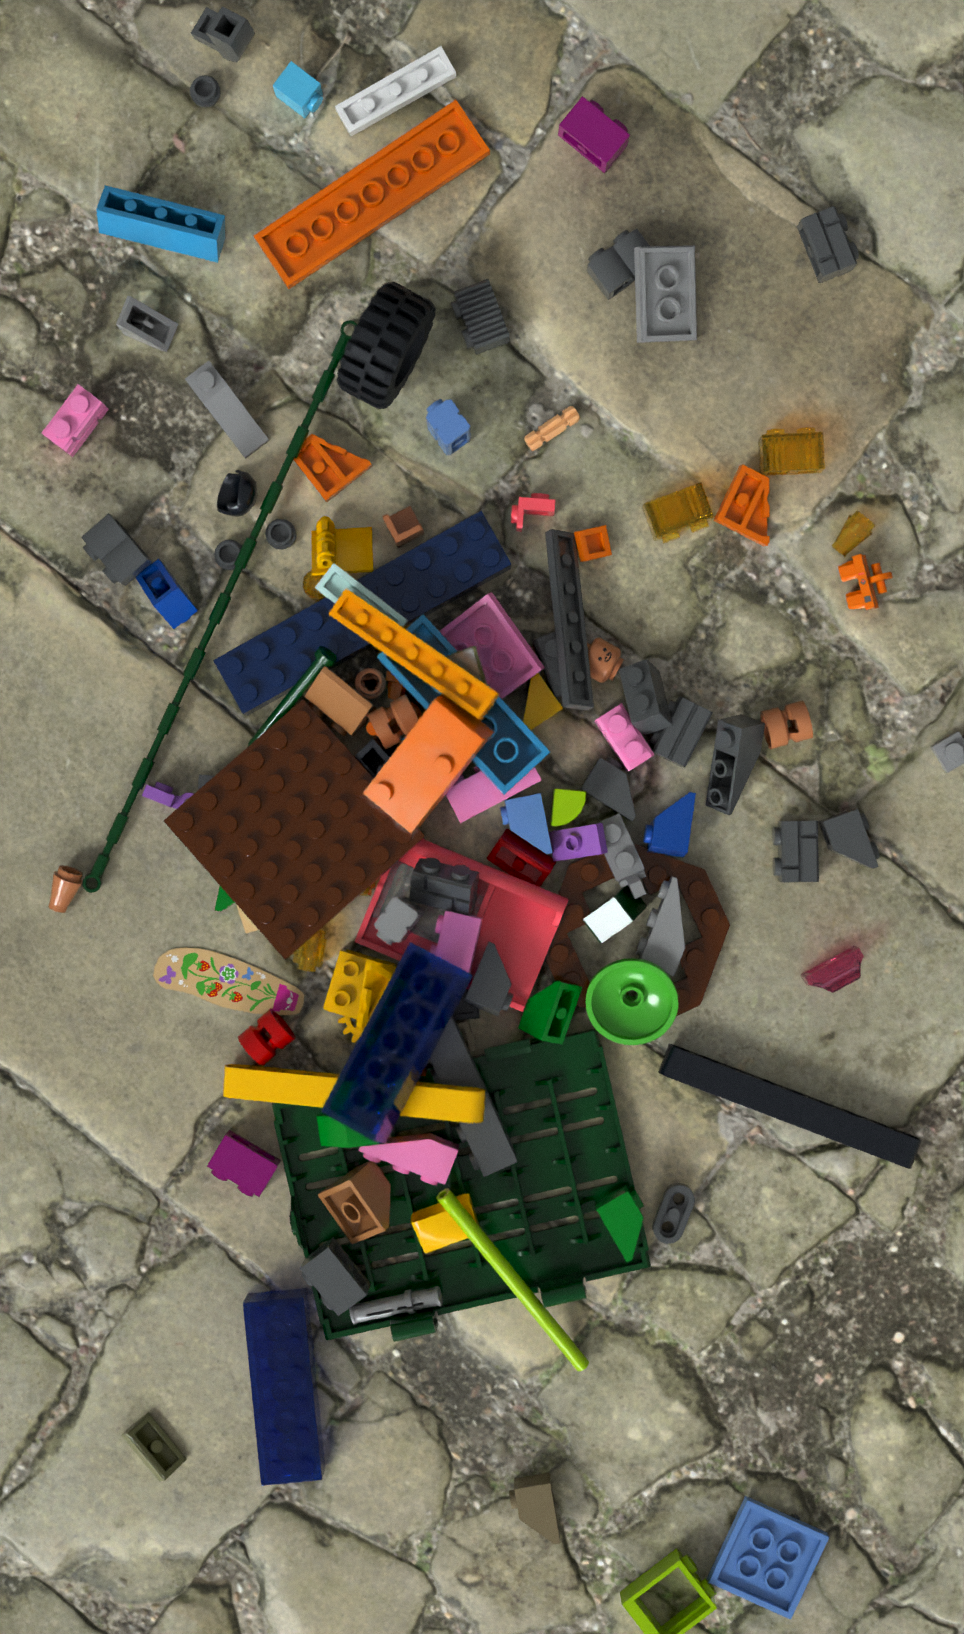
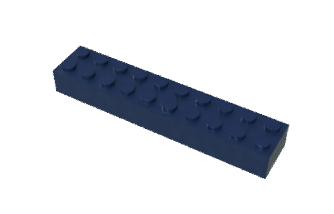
M481 510L356 581L406 618L408 622L403 627L406 628L414 623L422 614L426 617L510 570L511 562ZM326 597L213 661L244 715L248 716L288 694L316 659L314 653L320 646L330 649L337 658L331 667L325 666L331 670L373 645L329 615L335 603Z

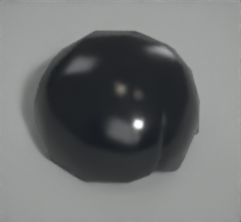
M236 470L235 472L239 474L228 473L221 485L216 505L218 512L233 517L243 516L248 513L254 506L258 496L257 484L248 472Z

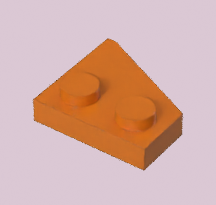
M313 434L306 438L297 459L294 458L296 464L326 502L372 467L369 460L362 459Z
M740 465L713 521L762 546H768L770 542V536H767V518L770 517V505L767 501L769 478L745 465Z

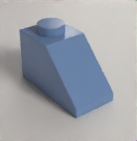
M541 793L505 800L506 806L500 807L503 825L509 824L511 831L545 854L553 853Z

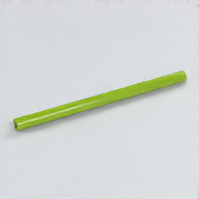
M448 1188L442 1190L437 1196L440 1204L578 1372L586 1369L589 1364L588 1359L549 1311L544 1308V1305Z

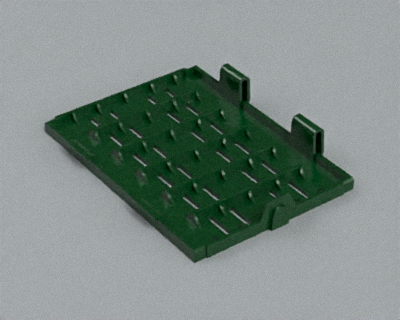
M595 1028L566 1035L563 1045L546 1041L530 1043L528 1038L484 1048L485 1054L472 1056L509 1138L554 1127L558 1129V1133L512 1143L518 1162L484 1177L480 1169L475 1171L468 1154H457L445 1185L439 1182L437 1185L428 1184L420 1179L421 1175L409 1171V1174H403L396 1170L384 1173V1176L391 1184L389 1227L411 1223V1215L414 1212L440 1203L437 1200V1196L442 1190L447 1188L455 1197L469 1193L474 1208L510 1199H518L519 1203L516 1205L477 1213L476 1216L480 1228L487 1236L519 1228L525 1229L524 1234L492 1242L533 1293H539L538 1288L540 1289L544 1308L586 1299L587 1290L586 1286L583 1285L584 1277L587 1282L651 1266L643 1222L633 1259L627 1263L601 1217L583 1218L585 1213L597 1211L595 1202L624 1185L627 1186L630 1193L635 1190L604 1051ZM433 1065L426 1067V1076L393 1074L381 1077L380 1073H375L365 1077L434 1083L430 1070L434 1069ZM589 1088L597 1089V1093L562 1102L556 1100V1097L559 1095ZM546 1098L552 1100L549 1105L509 1114L503 1112L504 1108ZM272 1103L275 1117L274 1126L291 1195L290 1225L294 1236L296 1235L298 1245L303 1249L306 1258L320 1247L319 1244L321 1242H326L332 1237L335 1239L347 1237L317 1195L328 1186L308 1190L306 1184L344 1176L357 1166L370 1160L363 1157L364 1153L360 1152L359 1148L346 1150L342 1147H338V1153L303 1161L300 1160V1154L331 1148L321 1146L317 1115L347 1110ZM379 1114L382 1136L390 1134L391 1137H398V1132L443 1122L445 1128L422 1134L431 1133L459 1144V1149L470 1147L468 1141L462 1143L456 1127L452 1126L450 1121ZM598 1117L604 1119V1122L601 1124L570 1131L563 1130V1126ZM383 1160L380 1163H376L379 1167L392 1165ZM611 1176L617 1177V1181L582 1190L576 1188L580 1183ZM567 1186L572 1188L571 1192L530 1202L523 1200L525 1196ZM572 1216L579 1218L577 1222L538 1231L530 1230V1227L536 1224ZM413 1226L411 1229L367 1238L355 1244H351V1242L341 1244V1247L356 1265H365V1270L361 1272L371 1283L367 1296L357 1303L404 1294L405 1290L412 1289L414 1292L439 1286L443 1299L442 1306L417 1310V1313L409 1315L407 1312L353 1324L349 1309L338 1316L333 1309L329 1310L323 1304L321 1294L314 1286H311L320 1325L323 1326L326 1340L390 1326L393 1341H401L436 1333L439 1324L438 1320L434 1318L435 1311H437L438 1315L517 1298L473 1243L468 1247L425 1255ZM418 1252L419 1255L415 1259L380 1267H373L371 1265L374 1261Z

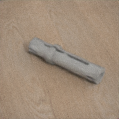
M439 1286L414 1292L412 1289L405 1290L404 1294L354 1304L349 1308L352 1323L357 1324L401 1313L416 1314L417 1310L442 1306L443 1299Z

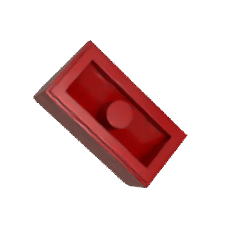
M505 829L486 858L508 874L541 887L556 864V861L553 862V858L509 829Z

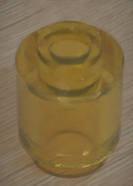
M320 930L294 953L292 962L298 963L297 969L315 972L316 967L323 966L328 940L325 939L326 931Z

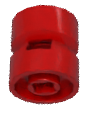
M271 1008L257 1020L258 1026L251 1025L238 1036V1040L245 1051L261 1066H264L276 1056L277 1048L284 1049L296 1038L288 1024ZM268 1032L272 1038L269 1039L265 1033Z

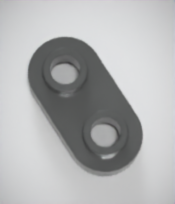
M671 1184L663 1194L652 1223L654 1235L662 1243H675L683 1235L695 1203L694 1194L686 1184ZM677 1193L684 1195V1199L679 1203L673 1201V1196ZM666 1221L673 1223V1227L668 1231L662 1229V1225Z

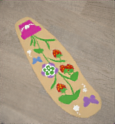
M199 948L171 949L158 958L154 967L153 977L161 987L192 994L224 1008L254 1014H265L271 1008L279 1015H295L300 1013L304 1005V994L297 987L257 967L214 951Z

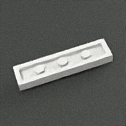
M442 46L337 104L335 109L351 137L456 78V71Z

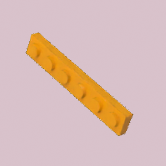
M347 588L329 612L330 616L480 720L483 719L499 696L496 691Z

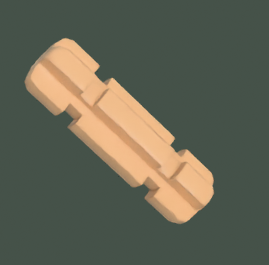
M569 406L562 411V415L559 416L557 414L539 426L538 431L535 432L533 430L527 434L524 439L525 443L532 451H535L542 446V442L545 441L547 443L565 431L566 426L569 425L571 427L580 419L579 413L573 406Z

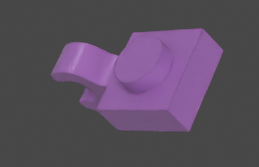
M156 781L155 786L146 784L142 796L177 809L194 793H184L179 796L172 793L173 787Z

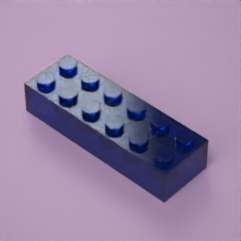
M410 942L321 1112L368 1139L385 1144L473 975Z
M307 1288L249 1293L243 1301V1312L261 1486L322 1480L325 1471V1458Z

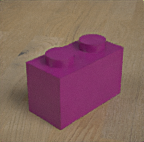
M583 96L559 124L558 130L560 138L603 173L607 172L628 146L630 134L627 133L628 129L622 122L617 119L612 121L604 114V109L596 101H588Z
M229 1130L207 1167L212 1169L211 1173L216 1178L222 1181L229 1179L238 1185L237 1189L245 1195L260 1197L281 1160Z

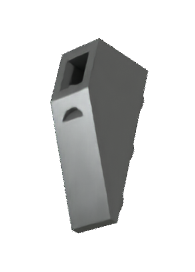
M742 714L718 720L705 806L727 815L733 813L761 752L765 728L764 722Z

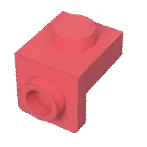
M532 493L531 498L519 497L518 505H512L511 523L517 524L516 531L522 532L524 514L554 516L556 500L549 499V495L543 493Z

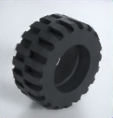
M396 282L384 283L377 290L375 296L371 298L367 308L364 309L347 343L337 373V383L341 390L376 409H386L390 406L407 382L429 337L428 335L432 329L436 314V308L433 303Z

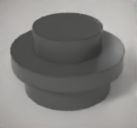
M204 75L197 77L192 82L190 95L195 104L207 108L218 102L221 96V89L213 77Z
M276 519L267 526L266 539L273 548L284 550L295 542L296 530L288 520Z
M235 540L220 542L214 552L216 563L225 570H234L236 566L234 563L242 545Z

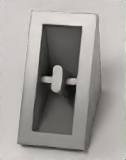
M127 296L116 323L125 336L164 352H167L178 326L176 322L131 296Z

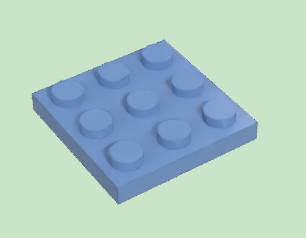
M745 1496L707 1576L708 1582L791 1620L829 1540V1535L823 1530Z

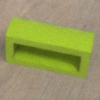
M553 789L550 826H561L574 820L584 807L586 792Z

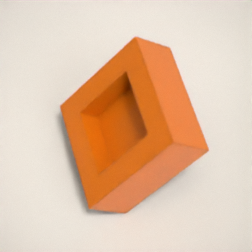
M606 525L574 532L580 562L612 555Z

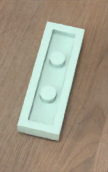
M334 563L315 586L316 590L333 603L337 602L347 588L400 626L404 627L408 622L406 618Z

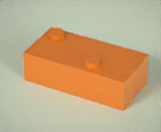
M442 694L434 699L363 794L407 831L412 833L424 823L494 732L477 717Z

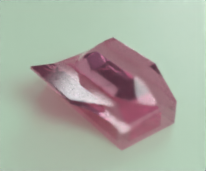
M852 946L800 975L807 986L823 988L834 993L861 978L863 954L858 947Z

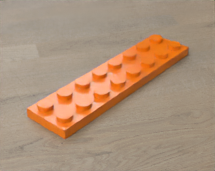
M454 100L255 234L254 238L289 290L490 155V149L458 101Z

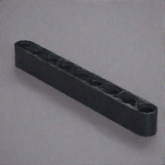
M673 1044L668 1045L658 1073L673 1080L908 1169L912 1168L922 1142L921 1139L898 1129Z

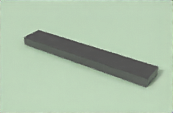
M550 529L545 532L563 707L589 710L594 707L576 540L574 533Z

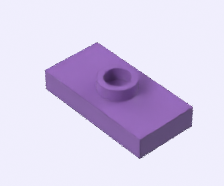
M603 823L549 832L553 862L608 853Z

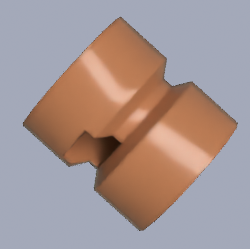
M406 694L390 702V708L380 707L367 714L385 749L401 742V736H407L419 720ZM395 718L398 725L390 728L388 722Z
M803 700L785 705L782 711L776 707L760 712L761 722L765 723L764 736L770 749L788 745L790 739L796 743L813 738L810 715ZM790 720L792 727L788 728L786 721Z

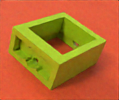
M677 1548L620 1591L623 1607L644 1634H684L717 1609L714 1598L717 1593L714 1587L708 1582L707 1578L701 1580L696 1573L698 1568L688 1554L683 1556ZM679 1567L700 1594V1597L661 1626L639 1596Z

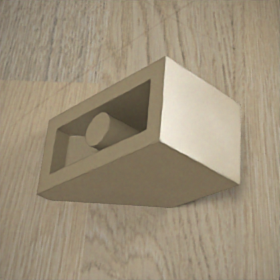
M550 1473L514 1478V1489L509 1490L511 1508L518 1509L519 1520L553 1544H560V1531Z

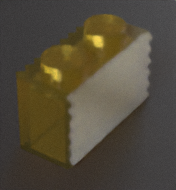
M813 427L799 428L793 434H785L784 429H770L758 440L760 473L764 476L821 473L825 469L823 432H815Z
M701 482L646 502L642 506L653 540L662 539L663 544L680 538L679 532L691 529V532L695 533L709 527L708 521L714 518Z

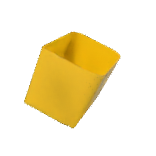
M466 1193L456 1196L458 1201L479 1225L470 1194ZM440 1203L418 1210L411 1215V1224L424 1254L468 1238Z

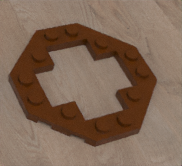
M634 844L645 868L644 872L647 877L642 878L648 894L651 895L659 891L663 880L669 882L671 876L677 878L678 887L701 937L685 944L680 960L686 977L674 982L678 994V1011L676 1015L678 1016L701 1005L730 923L704 869L664 854L647 852V848ZM604 854L587 856L568 865L558 895L568 898L569 901L545 957L555 981L558 980L582 987L576 1005L585 1009L586 992L590 982L567 933L585 925L582 919L591 913L582 892L614 878Z

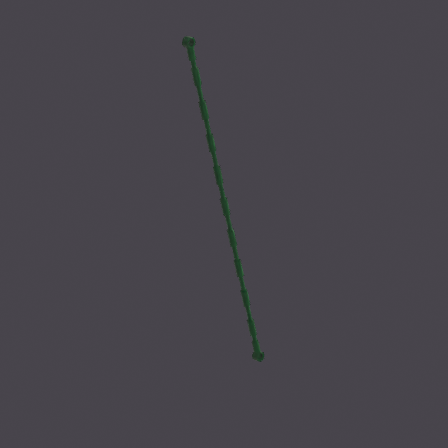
M347 320L341 325V335L331 354L333 358L328 369L324 370L311 397L313 401L301 426L298 425L286 451L287 457L275 482L272 481L260 507V515L250 536L246 537L234 563L236 566L223 593H220L208 619L210 622L198 648L195 647L182 674L184 678L172 703L169 702L157 728V736L150 751L140 764L131 784L133 787L122 811L118 812L106 837L107 843L103 852L99 853L90 874L86 875L83 879L82 885L87 892H96L101 887V877L110 860L111 850L121 837L128 822V814L139 790L143 789L155 764L153 760L165 735L169 734L181 708L179 704L191 679L194 680L206 654L207 644L216 625L220 624L232 597L230 595L242 569L245 570L258 543L256 539L268 514L272 513L284 487L282 483L294 458L297 459L309 433L308 428L320 403H323L334 380V372L351 336L345 334L344 327L351 325L355 328L357 325L352 320ZM95 878L98 886L90 888L87 885V879Z

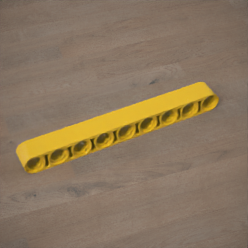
M228 1064L224 1067L223 1096L227 1098L465 1123H481L484 1121L485 1089L243 1064Z

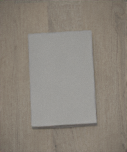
M695 245L635 247L637 343L697 340Z

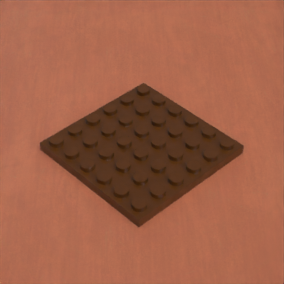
M301 700L163 820L285 960L425 838L418 828L412 833L407 831L363 794L374 778L304 700Z

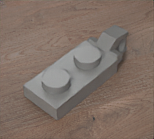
M620 813L599 822L603 823L608 853H605L604 856L616 882H619L621 888L628 885L634 899L645 895L646 891L640 880L647 877L644 872L645 868Z

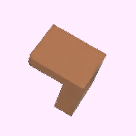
M411 506L391 516L388 514L382 516L398 548L425 534Z

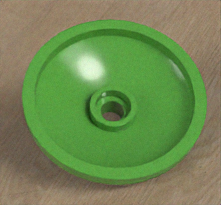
M636 958L621 959L607 964L591 979L586 992V1011L591 1024L605 1038L624 1045H641L656 1040L671 1027L678 1011V994L670 976L656 964ZM629 990H634L637 992V994L635 996H629L627 995V992Z

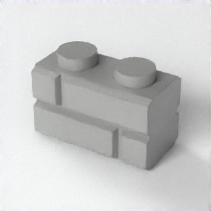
M404 895L393 897L385 908L386 912L381 913L374 924L375 929L378 930L376 935L389 945L402 942L407 939L414 929V925L419 922L425 913L423 908L409 901Z

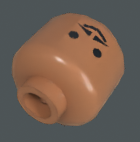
M595 638L591 644L587 643L591 678L599 683H604L608 679L613 681L624 659L620 658L621 650L602 638Z

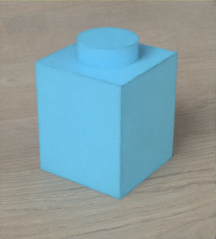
M290 61L273 84L276 97L303 118H306L310 111L314 113L322 103L323 92L320 82L292 61Z

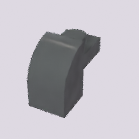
M222 6L218 13L206 7L191 34L195 40L218 51L224 59L238 62L254 37L255 32L246 18Z

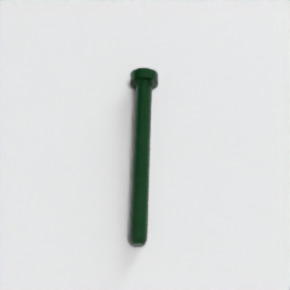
M320 646L315 651L316 659L248 742V747L291 710L324 666L331 667L336 662L337 658L330 649Z

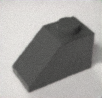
M609 756L606 760L598 758L581 785L580 790L586 792L618 814L620 813L626 819L633 821L636 814L627 775L621 771L623 765Z
M488 942L464 1003L499 1016L501 1009L508 1010L514 994L508 992L511 982L495 944Z

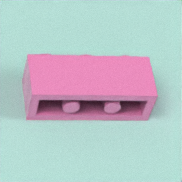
M476 766L473 768L476 774L466 779L461 774L446 793V797L460 823L538 783L541 781V778L534 767L503 795Z

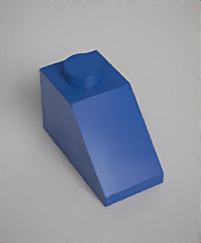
M159 558L135 577L152 605L173 629L181 623L188 621L198 611L189 596Z
M689 792L657 815L651 821V825L646 824L643 842L648 843L647 852L682 858L688 853L696 793Z

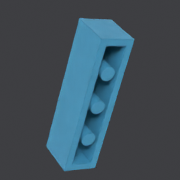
M106 185L96 209L98 228L101 234L217 263L219 261L226 239L225 215Z

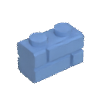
M439 399L427 408L426 422L428 431L436 441L438 440V445L446 455H452L470 442V425L463 415H460L458 408L451 399H447L444 402L442 399Z

